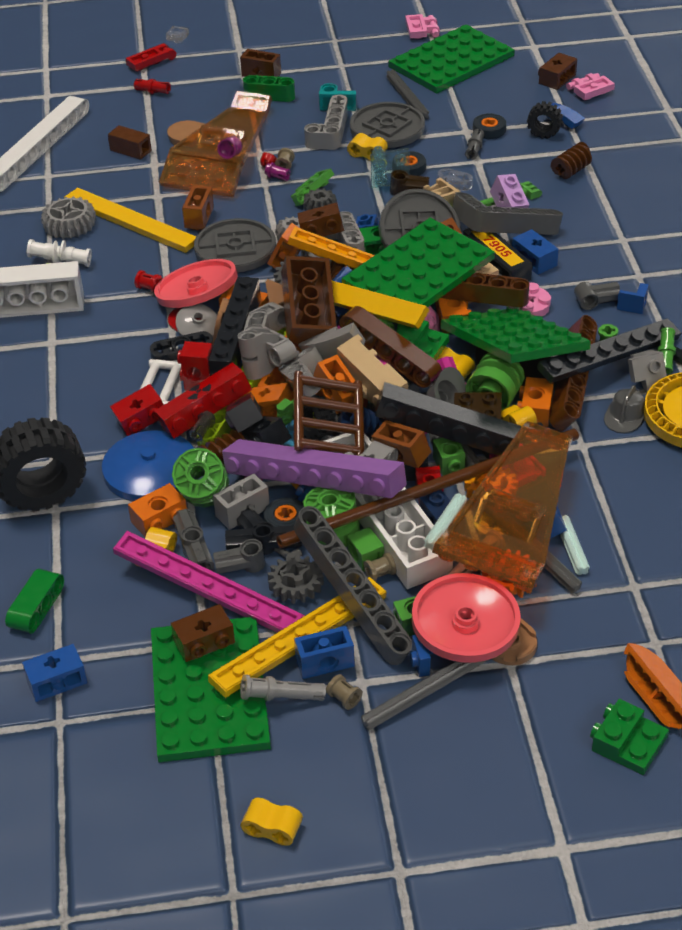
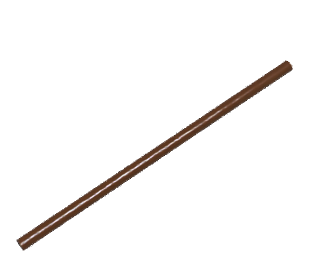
M575 428L405 489L398 492L392 498L383 497L325 519L332 529H336L578 440V431ZM294 530L276 537L280 548L300 542Z

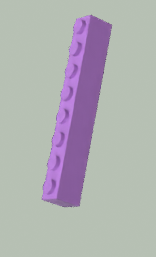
M238 439L222 451L225 469L230 474L243 476L255 474L258 478L386 498L394 497L407 485L404 462L305 448L302 451H295L292 446Z

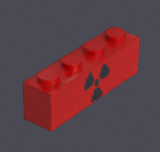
M232 362L154 412L164 430L174 439L250 392L252 388L243 370Z

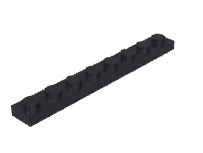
M667 318L590 344V350L557 355L539 361L537 369L552 384L629 357L632 354L658 347L661 342V329L663 328L675 329L674 341L678 340L682 333Z

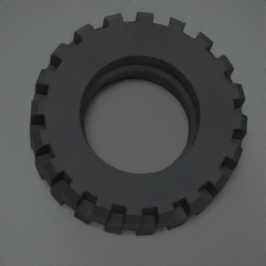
M43 417L40 420L28 418L23 423L18 421L14 423L12 428L7 427L4 429L0 436V499L14 508L17 506L20 510L27 511V509H31L32 511H40V508H53L52 505L57 503L60 505L65 502V498L68 496L72 497L76 492V488L81 486L87 470L84 454L72 429L67 425H63L60 421L54 419L50 421V418ZM53 458L49 464L40 469L21 471L26 464L33 460Z

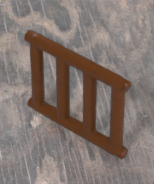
M301 371L294 372L295 451H302L305 448L342 454L352 452L358 456L364 452L362 381L357 380L354 383L305 376ZM303 385L353 393L354 404L303 396ZM303 406L353 413L354 425L304 417ZM304 427L354 434L355 446L305 439Z

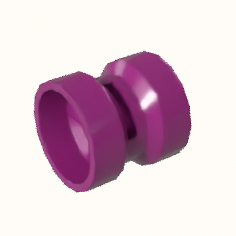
M234 136L220 141L217 148L219 155L224 159L237 156L242 151V142Z

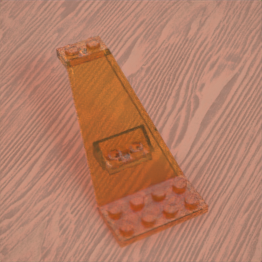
M236 91L231 107L205 125H201L195 132L170 148L159 180L160 185L184 190H191L193 185L212 187V192L215 195L234 197L244 163L268 115L272 102L271 96ZM232 136L239 138L242 142L241 153L230 159L222 158L217 150L219 142Z

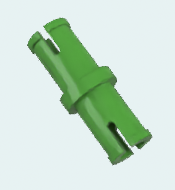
M669 327L661 329V342L658 347V351L663 352L666 374L673 372V356L676 354V348L674 347L676 331Z

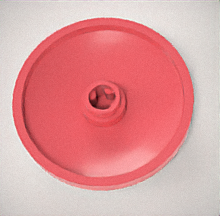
M203 260L181 267L165 276L156 285L154 294L157 302L164 307L182 308L211 300L227 291L236 282L238 273L234 263L229 260Z
M455 573L439 577L426 584L419 591L413 602L412 626L419 641L434 654L456 662H482L501 655L514 643L520 627V609L514 596L500 583L477 574Z

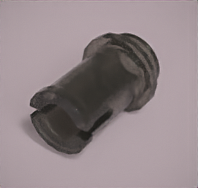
M209 411L200 413L197 422L189 431L190 437L195 440L197 435H199L197 441H202L209 428L214 427L215 416Z

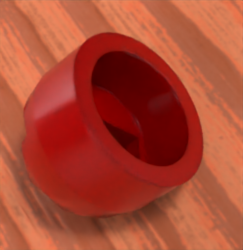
M264 152L260 158V164L265 168L268 163H275L277 158L273 154Z

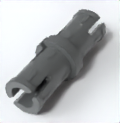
M475 129L472 137L468 140V148L465 152L468 159L470 155H472L471 160L477 158L485 136L483 130H480L478 134L479 129Z

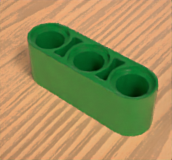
M248 75L243 78V90L246 99L290 102L295 99V82L292 78Z
M40 568L36 569L8 609L5 618L6 626L27 633H34L60 595L64 586V576Z

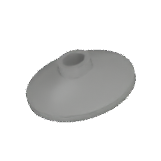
M202 304L183 307L176 316V328L181 335L206 331L213 337L217 314L211 308Z

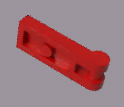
M163 43L127 57L125 60L127 66L135 71H140L165 59L173 60L177 53L174 49L169 48L168 45Z

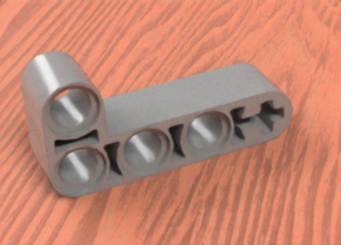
M334 95L331 97L324 124L312 123L304 127L305 146L307 148L334 150L341 146L348 116L346 96Z
M340 212L345 231L325 236V238L337 239L339 243L365 252L364 238L352 213Z
M311 346L299 353L298 357L281 365L278 370L294 391V372L301 371L305 376L314 377L313 374L317 363L324 359L317 348ZM303 385V396L311 397L321 388Z

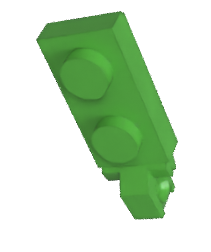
M332 169L316 172L295 190L296 192L291 195L295 206L303 205L305 194L309 193V190L315 191L317 188L327 185L329 183L328 180L334 176Z

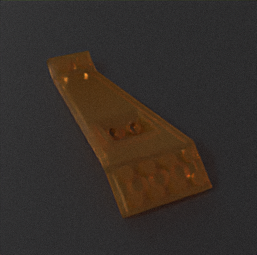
M527 421L447 530L435 542L432 553L438 554V557L444 561L452 562L454 560L462 563L466 569L486 572L493 579H505L513 582V585L519 589L527 590L529 588L533 590L545 566L567 452L573 437Z

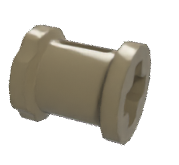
M289 148L280 149L275 162L276 166L290 169L291 163L295 159L294 152Z
M388 552L379 559L373 561L366 560L363 563L366 576L374 581H377V578L386 574L394 575L397 572L394 559Z
M341 674L334 676L326 687V693L330 697H335L341 701L343 707L347 710L354 708L361 700L363 694L359 687H353L346 682V678Z

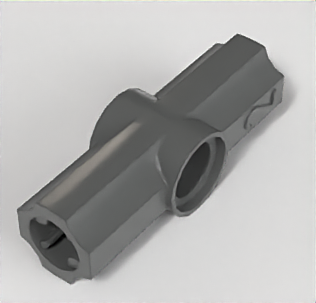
M187 509L178 511L173 517V522L182 543L183 554L188 560L209 570L214 569L213 560L204 540L203 530L199 527L194 512Z

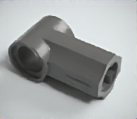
M581 282L575 287L574 294L583 309L591 310L599 303L618 301L620 286L618 282L598 285Z
M256 539L245 540L239 548L213 553L217 574L241 569L256 573L265 567L263 546Z

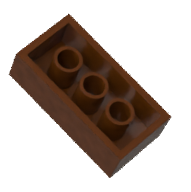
M285 256L281 277L286 334L293 344H299L336 327L329 258Z

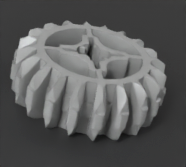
M82 197L58 198L57 201H51V204H47L46 208L42 209L41 221L45 232H48L49 236H55V238L62 237V239L79 237L81 234L85 235L87 231L92 230L96 221V214L92 203H89L86 199L83 200Z

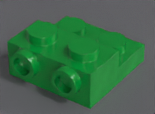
M425 320L419 329L402 324L397 326V333L435 360H437L449 343V334L429 329V322Z
M618 699L615 705L609 703L603 715L604 722L602 724L597 722L594 725L590 734V738L593 739L592 751L644 775L667 739L669 729L644 718L645 710Z

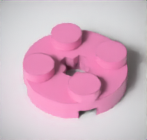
M529 283V303L525 307H519V309L530 311L532 315L542 317L549 312L551 296L546 290L539 288L537 283Z

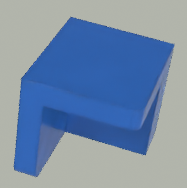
M640 283L637 293L620 290L617 310L643 314L647 303L649 284Z

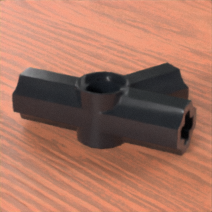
M248 508L241 511L240 516L236 519L240 529L225 530L226 550L239 548L245 540L256 539L261 542L264 555H269L274 552L275 548H280L276 537L294 530V525L273 527L271 523L265 522L255 510L252 511ZM300 541L287 547H301L303 543Z

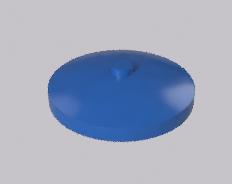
M152 430L129 435L116 442L105 454L102 461L104 482L111 492L129 501H135L168 483L179 492L173 482V465L181 454L187 450L194 449V447L182 436L179 435L173 439L166 431Z

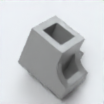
M648 350L630 355L631 358L628 359L631 382L641 381L644 390L648 391L654 383L667 376L663 352Z

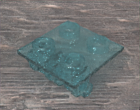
M381 146L374 147L372 154H370L371 188L390 186L391 173L394 170H404L409 175V148L384 152Z

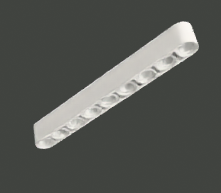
M68 96L0 157V192L13 183L88 113L89 101L87 99Z

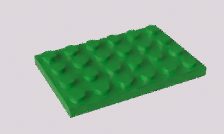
M462 25L453 31H449L447 34L436 37L432 41L423 43L417 48L396 56L388 61V67L437 94L513 57L515 49L469 25Z
M430 217L344 276L342 283L429 307L495 259V251Z
M507 306L504 310L488 309L485 313L469 312L468 316L450 315L448 319L441 320V329L509 363L590 350L591 341L582 337L581 334L570 332L568 328L559 327L555 322L543 320V317L534 316L530 311H523L519 307Z
M251 617L230 619L234 628L235 643L188 662H185L173 641L171 626L151 628L158 763L271 749L266 701L264 698L249 697L247 700L241 698L240 689L225 698L208 682L209 674L259 644L256 619Z

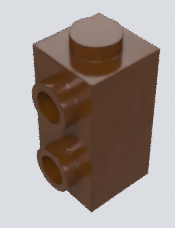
M120 125L108 133L110 151L140 160L152 151L150 134Z

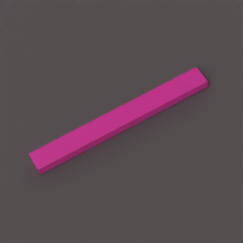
M126 531L113 548L115 555L208 600L221 604V606L239 615L256 619L258 624L277 633L305 616L129 531Z

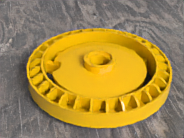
M682 372L668 375L654 383L646 394L644 417L649 428L664 441L681 448Z

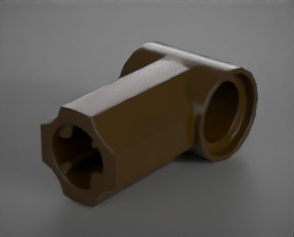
M394 170L391 173L390 193L395 196L405 190L423 189L424 186L429 185L430 178L408 175L404 170Z

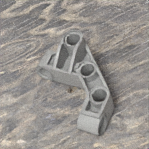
M269 302L249 312L244 331L237 335L244 374L249 380L260 379L270 374L275 367H279L299 355V351L296 350L294 344L284 335L277 332L286 327L284 307L277 303Z

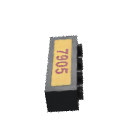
M470 228L463 230V235L495 251V259L489 263L495 266L501 275L524 278L531 281L532 262L506 242L505 239L497 233L477 232Z

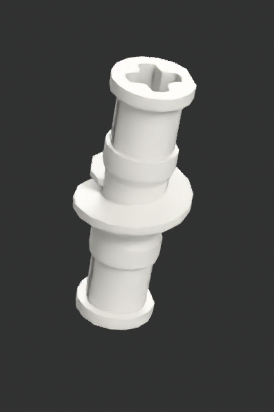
M30 239L27 245V257L37 256L44 259H52L53 263L78 261L79 264L89 267L92 259V250L88 248L82 250L70 246L66 247L65 240L58 246L56 240L52 244L39 243Z

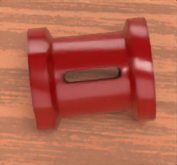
M139 270L135 277V287L138 289H150L151 292H154L156 285L162 280V276L158 274L150 275L143 270Z

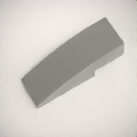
M353 322L340 329L337 326L299 343L298 346L302 351L315 346L325 360L338 355L337 347L357 334L363 338L361 341L363 345L366 340Z

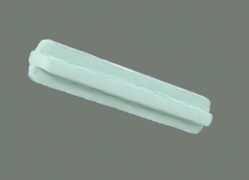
M457 493L453 496L424 539V546L427 549L430 548L434 551L438 548L466 506L467 497L465 495Z
M564 515L562 518L567 530L560 534L575 573L577 575H586L589 572L590 566L569 516Z

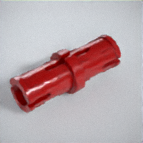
M138 78L134 81L135 90L148 91L151 94L155 92L169 94L171 91V84L169 82Z

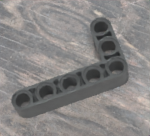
M463 192L455 193L452 206L459 220L477 232L522 234L532 229L538 234L557 235L563 217L562 212L554 209L486 206L472 195Z

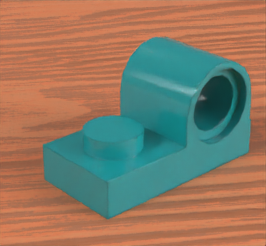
M326 83L320 87V111H328L330 99L334 95L346 96L347 110L356 111V91H338L337 85L332 83Z

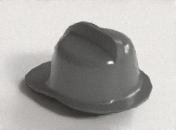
M452 367L444 368L436 382L428 389L426 395L454 404V393L466 392L465 380L457 369Z
M632 385L630 389L619 390L614 395L613 401L609 405L604 417L605 425L610 430L617 433H629L641 425L644 419L645 399L636 390L635 385Z

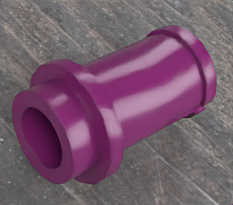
M273 162L271 164L268 163L265 167V174L269 178L275 177L284 181H288L290 178V174H288L291 173L290 169L276 166Z

